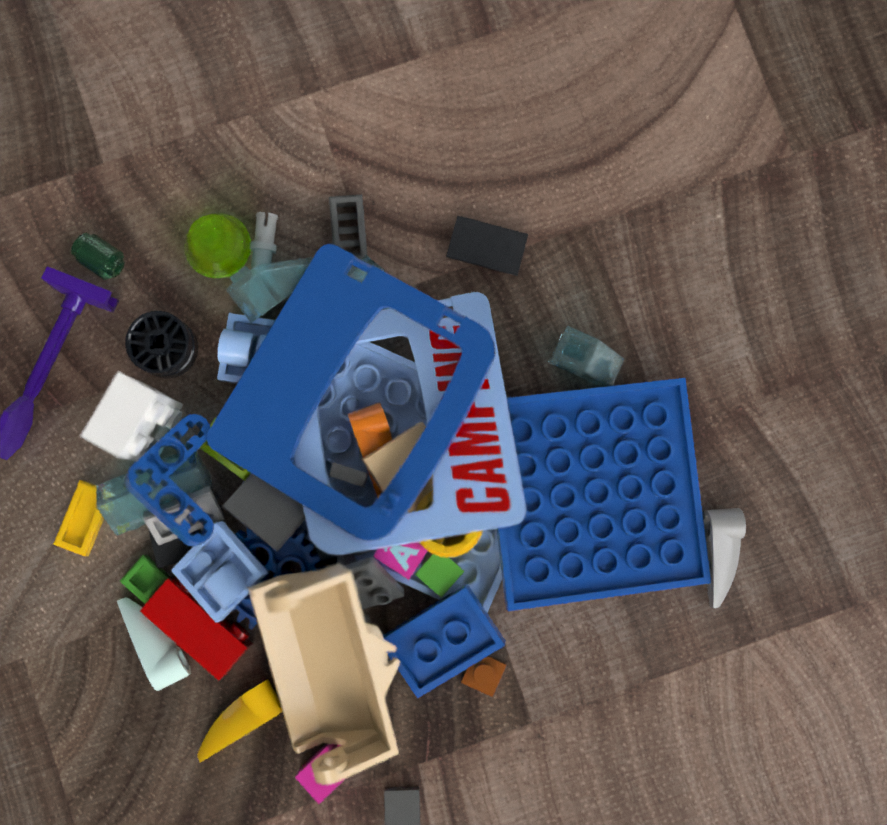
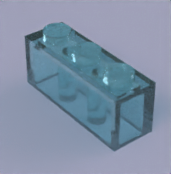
M197 451L169 477L187 495L207 486L213 492L211 475ZM178 453L161 460L165 463H174L178 460ZM135 472L138 476L135 480L136 484L140 486L142 483H147L153 489L148 496L153 499L163 486L159 483L157 488L154 489L148 482L151 477L149 473L145 472L141 475ZM126 474L96 485L97 509L116 536L127 531L136 530L146 524L143 519V512L148 511V509L126 488ZM164 495L160 498L159 503L163 505L177 498L173 495Z

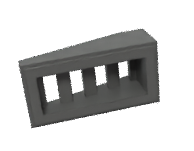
M362 194L329 197L333 245L338 247L360 246V253L351 254L364 262H368ZM357 206V213L337 214V207ZM358 219V226L338 227V221ZM359 233V239L340 241L339 234Z

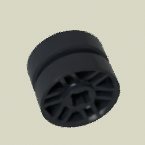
M150 311L142 314L133 321L126 334V352L132 363L141 370L159 378L171 379L183 375L193 366L198 355V341L192 329L179 318L165 311ZM162 342L165 345L163 349H161L162 346L160 345Z

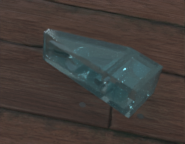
M313 257L260 264L251 271L245 266L230 277L233 283L226 291L250 323H252L292 294Z

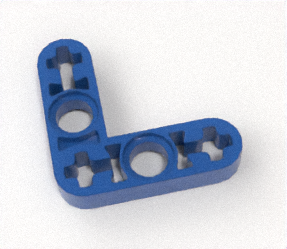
M197 414L187 415L131 466L125 477L126 488L182 542L189 546L202 545L210 538L214 529L213 520L169 477L207 440L210 424L206 418ZM199 427L198 436H192L185 445L180 441L189 428ZM165 446L174 448L178 453V460L174 463H165L159 457V449ZM135 472L141 475L145 472L149 473L151 477L148 482L154 489L157 488L159 483L163 486L153 499L148 496L153 489L147 483H142L140 486L136 484L135 480L138 476ZM164 495L176 497L179 501L178 511L168 513L162 510L159 503L160 498ZM186 508L190 513L185 518L192 524H196L198 521L202 523L203 527L200 531L203 536L199 533L194 536L190 535L188 531L191 525L185 519L180 524L175 521L183 514Z

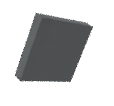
M252 473L223 505L226 511L277 552L306 519L301 503Z

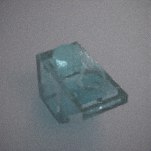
M567 326L560 336L549 363L599 386L607 387L614 385L624 358L599 339Z

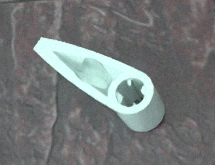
M127 597L117 600L133 645L153 688L156 691H160L189 676L191 669L183 651L140 612L142 606Z

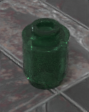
M83 233L78 236L72 245L71 254L75 257L76 262L103 280L117 277L124 268L123 252L96 234Z

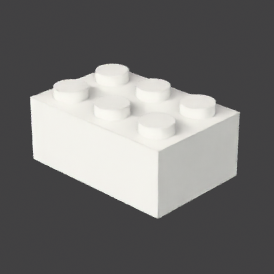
M118 372L81 437L119 458L137 461L169 429H172L182 417L180 409L183 404L143 382ZM164 447L159 449V455L163 451Z

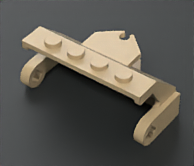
M338 563L319 571L280 575L248 587L293 750L296 753H301L322 743L342 745L322 754L312 762L311 766L315 781L323 785L333 784L399 754L384 697L400 661L394 657L388 663L387 652H395L396 647L382 639L383 635L377 625L364 622L352 572Z

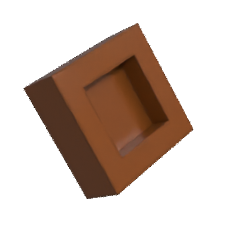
M487 656L465 669L461 683L493 697L506 668V663Z

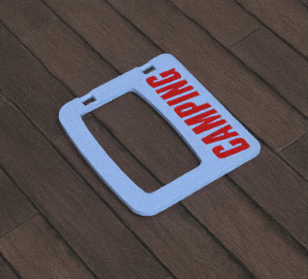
M471 292L437 300L447 307L453 306L454 311L486 328L495 343V358L463 424L433 473L432 506L426 510L406 513L390 535L380 540L365 541L354 537L303 505L310 538L318 549L330 555H346L516 525L524 519L526 504L488 298L484 294ZM393 309L381 310L365 329L356 344L397 336H404L409 340L417 367L428 424L453 377L461 358L462 350L456 344ZM446 317L441 319L438 326L455 334L460 324ZM317 406L295 451V465L330 486Z

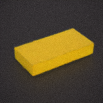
M79 480L53 545L84 557L89 556L115 492L87 481Z

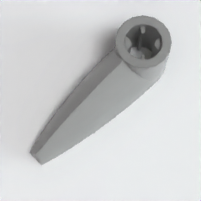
M740 508L705 510L703 512L711 583L707 584L709 605L713 609L721 606L736 574L741 539L744 538L746 533V520Z

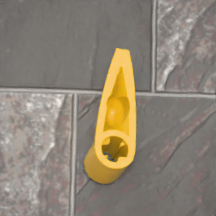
M268 679L241 695L217 718L206 734L197 753L199 762L204 761L283 712L279 697Z

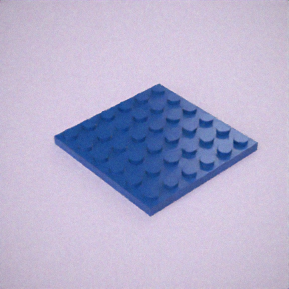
M686 378L507 398L526 504V515L520 523L496 528L507 611L711 583Z

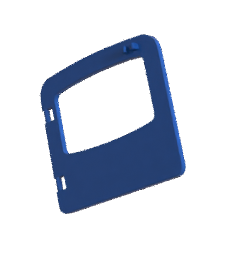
M326 244L313 257L209 429L207 442L216 452L354 537L365 541L380 540L394 531L431 478L454 440L494 361V340L490 332L476 321L448 308L443 303L379 268L362 261L346 250L333 244ZM353 265L367 273L362 283L347 275ZM384 308H390L461 348L462 355L443 397L407 459L376 502L370 507H363L298 468L293 461V456L312 415L346 357L377 314ZM444 315L460 324L455 334L438 326Z

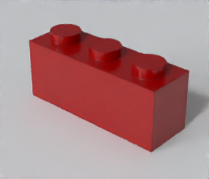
M177 577L168 578L140 610L145 617L218 681L229 673L253 644L247 639L250 634L238 623L233 622L231 625L225 618L215 623Z

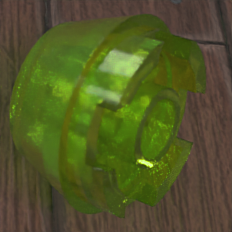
M224 213L208 214L197 219L188 230L184 242L185 255L191 267L203 276L209 278L230 277L238 273L247 262L251 252V238L245 225L237 218Z

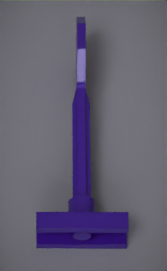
M46 267L41 279L52 289L66 295L60 306L63 309L26 382L22 397L17 398L8 406L0 417V458L8 460L23 445L33 423V401L41 391L77 315H81L85 304L88 303L112 313L114 312L119 300L111 297L112 293L51 267Z

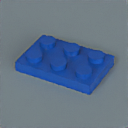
M467 583L390 630L382 638L396 647L395 652H387L391 660L396 657L400 661L397 669L417 698L502 648L506 642Z

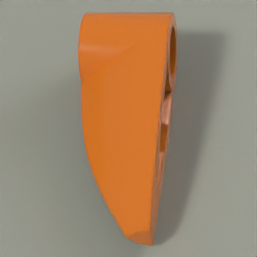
M380 402L347 414L363 458L392 440L390 427ZM368 470L376 495L379 498L382 492Z

